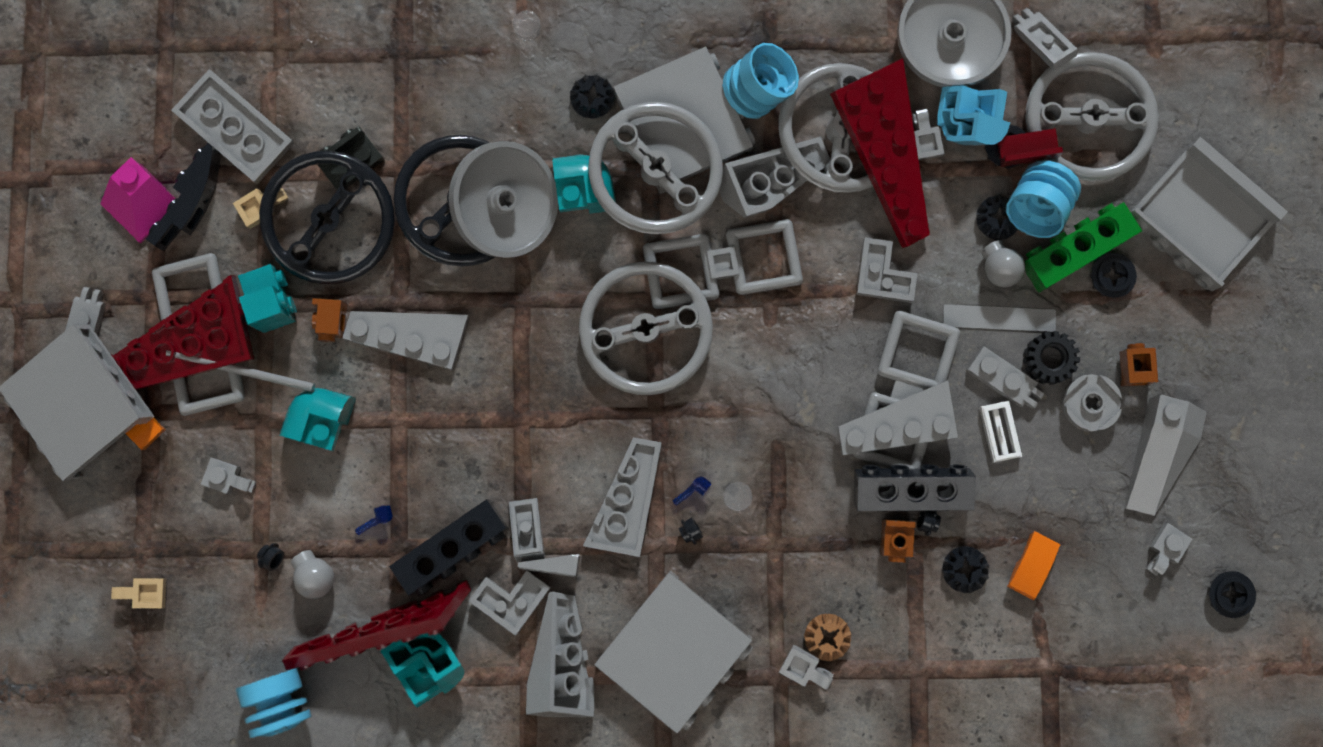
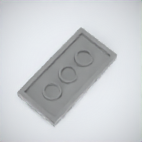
M210 69L171 110L256 184L264 178L295 144Z

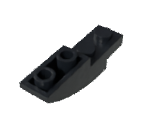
M209 143L205 147L200 148L194 154L193 162L190 166L178 174L175 180L176 183L172 188L181 195L170 202L167 207V213L160 221L155 222L149 230L146 240L162 251L167 249L181 230L191 236L208 209L218 181L221 153Z

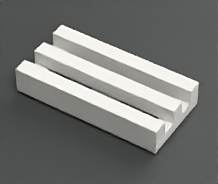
M1009 401L979 407L992 463L1022 457ZM1000 408L1003 409L1013 451L1010 454L1008 453L998 409ZM988 411H992V416L1002 454L1000 456L998 454L997 445Z

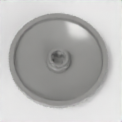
M908 0L899 18L897 41L906 64L917 76L926 82L938 87L960 85L970 87L987 79L1004 60L1011 41V23L1008 12L1001 0Z
M492 142L475 148L459 163L450 183L449 208L454 225L462 238L471 247L489 256L501 258L517 257L534 250L550 233L558 211L556 183L550 168L535 151L516 142Z

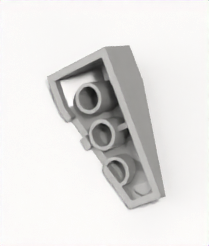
M821 136L796 143L802 156L818 171L822 170L830 161ZM783 147L725 163L723 165L722 183L719 192L724 203L746 218L769 211L804 184L807 179L800 175L792 166Z
M1164 395L1149 398L1124 509L1155 516L1201 440L1206 411L1188 401Z
M549 592L527 682L526 715L594 717V682L592 677H588L585 660H588L587 650H582L579 637L582 627L575 596L558 592Z

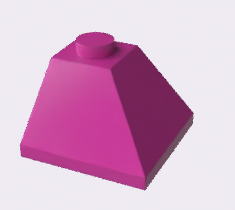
M130 157L110 177L100 204L139 243H142L148 237L151 226L163 218L167 213L168 205L176 198L144 166Z

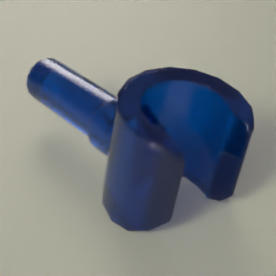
M703 476L697 477L687 490L672 500L676 506L691 496L694 491L703 496L711 486V482Z
M390 505L374 508L375 518L356 528V534L360 535L373 526L391 521L393 515Z

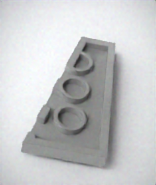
M351 311L342 339L453 371L469 316Z
M948 380L838 426L841 454L848 455L958 438Z
M633 437L588 537L583 544L584 547L640 557L661 442Z

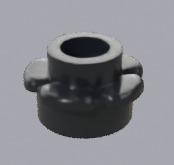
M921 511L917 521V530L925 532L926 536H929L931 531L937 532L941 516L937 515V511Z
M693 517L686 521L682 519L681 523L683 526L678 529L686 543L692 541L696 545L697 541L703 538L700 528Z
M272 543L270 546L264 545L257 554L259 568L273 571L281 564L284 558V551L278 548L279 545L277 543Z

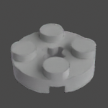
M1083 375L1074 379L1066 387L1061 399V407L1068 421L1076 428L1085 432L1100 431L1109 428L1118 420L1122 408L1120 409V399H1122L1117 385L1106 376ZM1087 396L1089 398L1097 397V410L1087 408Z

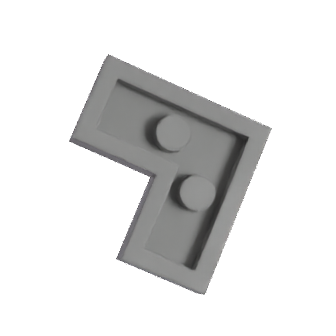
M864 238L856 295L913 303L918 273L889 269L893 241Z
M528 570L511 593H508L491 579L485 577L469 602L516 636L551 587Z

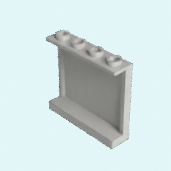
M703 47L613 87L615 98L621 110L641 103L661 102L684 108L693 113L705 123L714 135L722 155V163L745 152L747 155L752 154V144H755L754 136L749 128H744L741 121L743 115L731 107L726 99L722 86L723 79H721L717 71L720 69L719 62L714 53L709 54L707 47ZM645 116L630 121L636 127L638 137L651 151L661 150L668 154L671 159L670 170L681 181L710 168L707 151L702 141L686 125L677 120L661 116ZM651 165V170H660L661 166L657 165L656 167H654ZM656 185L660 194L667 192L661 185Z
M1199 137L1187 147L1130 212L1142 229L1140 233L1147 235L1152 240L1151 242L1155 248L1169 254L1177 267L1188 271L1195 277V281L1200 287L1212 292L1225 284L1223 282L1224 279L1274 223L1280 221L1288 211L1203 138Z
M73 324L0 386V392L4 396L5 403L14 410L20 419L21 426L30 433L36 442L37 449L46 456L52 465L53 472L62 481L81 478L82 475L79 471L136 424H146L154 417L90 325Z
M670 570L594 665L674 732L678 733L682 727L687 730L697 718L694 712L700 705L706 707L716 693L712 690L719 681L724 684L734 672L731 666L738 658L743 661L753 648L750 645L752 637L742 632L680 581L679 577Z

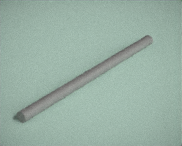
M167 350L166 356H170L171 351ZM177 352L175 356L178 359L203 365L215 362L198 357H188ZM235 364L218 368V370L310 392L315 390L314 383Z

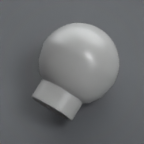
M1000 240L990 243L982 250L981 254L986 260L985 272L991 283L999 287H1010L1022 279L1025 272V262L1017 251L1005 248Z
M311 550L303 551L291 560V564L295 569L293 573L294 587L301 596L308 599H317L325 596L331 590L334 584V572L326 561L316 558Z

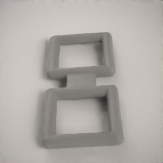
M788 219L729 229L726 232L728 248L711 250L710 239L707 234L651 242L643 246L645 262H656L655 253L699 246L707 290H701L707 301L715 300L719 297L717 283L719 279L734 277L736 292L740 295L797 286L803 282L793 223ZM783 232L791 275L746 283L738 239ZM647 275L652 305L655 309L692 304V299L687 293L662 297L659 276Z
M209 253L156 267L152 270L161 321L172 314L165 277L206 266L210 286L213 289L222 283L215 254ZM228 372L232 389L231 393L192 403L189 401L185 378L174 380L180 414L187 416L243 401L245 393L241 375Z
M895 312L878 367V374L880 376L894 380L890 396L877 392L872 393L864 415L878 410L879 405L886 407L919 393L923 389L926 390L947 381L960 337V330L956 327L907 312ZM903 324L947 337L935 380L891 367ZM928 442L915 444L910 462L874 451L854 453L853 455L855 458L890 469L893 465L920 468Z

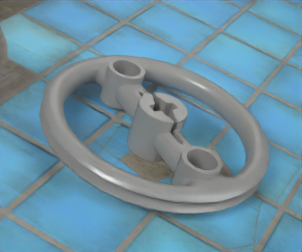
M1077 53L1075 58L1056 70H1053L1051 67L1047 68L1035 82L1026 105L1028 133L1041 131L1042 129H1053L1057 125H1075L1080 132L1085 134L1095 133L1103 125L1122 126L1128 131L1138 128L1142 130V137L1136 148L1124 160L1114 165L1089 168L1073 164L1061 156L1049 160L1064 165L1079 180L1084 181L1108 180L1131 170L1149 152L1158 130L1159 115L1157 102L1146 79L1129 63L1105 53ZM1080 66H1097L1109 69L1126 79L1137 92L1141 103H1133L1128 108H1109L1106 102L1100 99H1091L1081 108L1062 107L1056 102L1042 104L1041 99L1049 84L1061 73ZM1044 112H1051L1055 116V121L1048 120ZM1129 112L1135 113L1138 116L1139 122L1132 120Z
M835 63L814 68L799 79L798 87L794 94L783 101L781 105L779 135L787 158L800 175L826 190L850 193L871 188L873 185L868 175L856 179L850 178L849 173L853 168L852 161L849 158L851 138L848 132L844 131L846 128L837 110L836 116L826 127V135L833 144L831 160L824 169L825 174L811 166L800 153L793 137L792 115L794 107L802 93L809 86L820 80L831 77L836 78L837 84L834 87V91L844 87L843 83L850 84L873 73L863 67ZM834 163L842 166L843 173H838L835 170Z
M661 102L633 105L611 117L594 139L588 166L593 193L606 213L625 227L648 234L672 233L682 230L699 220L716 199L723 175L722 155L719 145L705 123L684 108ZM645 116H661L677 120L691 129L702 141L709 158L710 175L704 194L698 195L695 187L688 184L685 185L670 170L671 159L668 154L661 150L651 151L638 137V131L630 121ZM626 132L632 135L633 140L624 142L618 136ZM608 141H614L616 148L620 151H627L642 166L640 172L643 180L649 185H661L674 199V206L678 211L682 212V215L668 220H646L626 212L616 204L609 195L602 178V155ZM651 165L654 167L660 165L661 169H655L654 171H652ZM683 193L689 194L693 198V202L685 204L680 201L679 195Z
M657 262L630 263L606 274L588 294L579 320L581 347L592 369L611 386L636 395L665 393L687 382L704 363L712 340L713 323L711 311L700 288L680 270ZM656 275L664 277L683 288L692 299L691 305L682 306L673 313L657 317L648 313H642L636 316L631 324L612 329L601 327L595 330L592 328L594 312L603 295L613 285L631 276ZM685 310L695 313L696 319L691 325H684L679 320L680 314ZM647 321L649 325L655 326L650 330V335L645 336L643 332L637 331L642 327V322ZM669 322L668 324H665V325L656 326V325H660L661 323ZM697 327L700 329L697 348L687 365L673 376L661 381L644 383L627 380L610 370L600 358L601 352L609 351L615 345L634 340L642 343H651L661 333L680 328L689 330ZM631 331H636V332H632V333H630V334L623 335V333H627V332H631ZM602 332H609L612 335V342L607 347H600L597 343V337Z

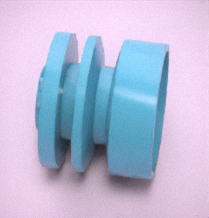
M762 43L755 46L743 59L738 60L735 65H732L723 77L722 86L725 97L731 107L747 118L758 119L768 114L770 110L794 94L798 87L799 75L791 56L782 48L772 43Z
M1047 160L1036 161L1030 164L1024 171L1022 178L1019 180L1016 189L1007 203L1006 213L1010 222L1017 229L1030 236L1050 238L1058 235L1064 228L1071 210L1080 197L1081 184L1079 179L1069 168L1057 162Z
M297 668L235 689L240 707L255 706L257 711L244 719L245 724L259 720L261 726L248 731L250 738L259 736L269 737L297 727L305 719L312 717L310 709L299 713L295 711L296 706L307 703L306 698L292 699L291 693L303 687Z

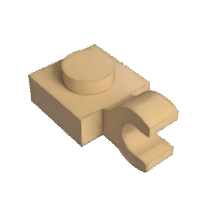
M257 188L233 203L246 227L250 229L260 223L259 211L263 194ZM283 188L280 189L274 205L281 204L289 198Z
M134 578L133 587H112L111 599H132V608H165L166 579Z

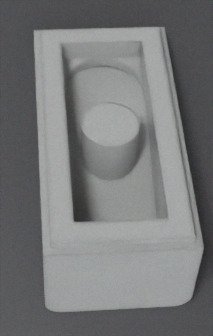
M533 498L509 502L513 551L516 562L545 559L538 499Z
M580 554L519 562L517 567L524 570L575 577L578 573Z

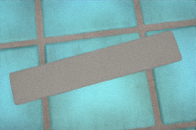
M944 305L943 324L959 328L1053 332L1056 331V310Z

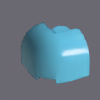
M964 85L942 87L937 125L942 127L946 140L971 146L995 145L1002 141L1010 126V122L1003 120L1007 91L1001 89L978 91Z

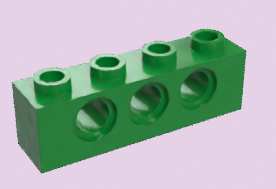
M1124 202L1116 207L1113 203L1107 205L1097 212L1099 214L1098 218L1091 221L1087 217L1073 226L1076 230L1067 236L1064 231L1049 240L1052 244L1044 250L1041 246H1038L1026 254L1028 259L1025 261V273L1038 293L1142 232L1141 227ZM1099 225L1104 226L1108 230V237H1104L1099 233ZM1075 240L1083 242L1085 246L1084 252L1076 249L1074 245ZM1051 254H1056L1060 257V266H1056L1051 262Z

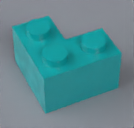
M269 264L238 275L244 296L239 297L248 325L262 333H266L296 322L293 314L297 312L292 297H287L284 287L288 286L282 270L278 271L277 268Z

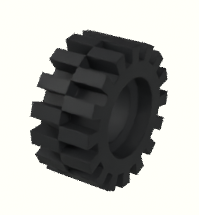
M1048 331L1035 337L1028 343V348L1024 350L1026 358L1023 359V364L1027 363L1028 366L1025 368L1026 372H1031V378L1040 380L1039 383L1041 384L1049 383V385H1054L1073 376L1072 373L1077 371L1078 366L1076 365L1080 362V357H1077V353L1080 352L1079 348H1074L1073 346L1076 342L1073 339L1068 340L1067 337L1069 335L1065 333L1060 335L1059 331L1051 333ZM1052 347L1060 352L1062 361L1058 368L1050 369L1043 364L1041 354L1045 348Z

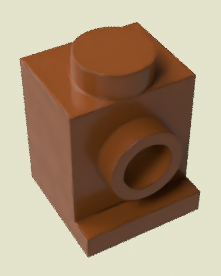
M312 298V304L317 307V312H314L312 315V328L318 334V341L335 342V338H342L345 331L347 304L342 300Z
M1144 343L1127 345V349L1119 352L1122 376L1120 381L1121 387L1144 386L1158 382L1156 348H1145ZM1134 361L1139 365L1138 370H1134Z
M883 520L880 555L888 556V562L906 563V557H913L916 522ZM897 536H901L904 540L902 547H897L894 543Z

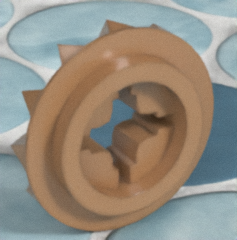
M821 614L809 622L805 630L804 639L806 647L812 655L820 660L833 661L843 657L850 648L852 634L847 623L839 616ZM820 627L829 633L837 629L839 630L833 637L834 644L836 645L835 648L829 643L818 646L824 637Z

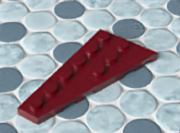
M902 58L830 93V96L902 248H905L929 236L930 232L905 67Z
M228 276L221 284L201 294L200 298L188 306H183L150 328L149 332L140 338L130 341L125 348L116 354H111L135 390L217 370L224 366L255 360L245 315L239 300L240 292L236 276ZM167 350L171 351L170 356H166ZM177 352L188 357H198L215 362L203 365L178 359L175 356Z
M467 580L457 583L458 587L456 590L444 594L443 589L432 593V596L424 599L421 604L413 600L372 616V622L358 628L356 623L346 626L344 630L338 632L333 638H331L330 634H326L297 645L282 659L286 671L295 668L304 670L317 662L331 663L343 655L357 656L369 648L383 649L395 641L409 642L421 634H438L445 629L447 622L455 615L456 610L471 591Z

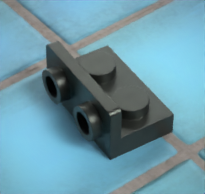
M360 127L347 130L340 137L341 140L333 146H326L321 150L350 155L364 162L371 169L385 160ZM317 164L338 190L341 177L347 173V168L335 164ZM355 176L349 177L346 181L347 188L359 179Z

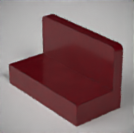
M1056 128L1005 136L1002 141L998 142L1001 167L1056 159L1063 153V148L1058 146Z

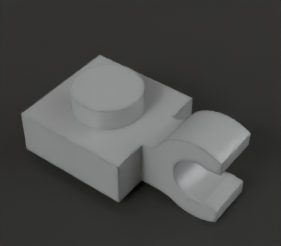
M927 109L915 111L912 119L917 130L914 133L918 160L943 156L945 153L939 127H930Z
M211 457L201 485L226 494H231L233 488L253 493L257 482L238 476L241 467Z
M1164 523L1149 547L1156 554L1149 562L1146 570L1155 576L1158 573L1163 575L1169 566V561L1173 564L1179 563L1193 539L1171 524Z
M794 644L779 670V673L804 687L808 680H811L828 690L834 676L828 670L816 667L819 658Z

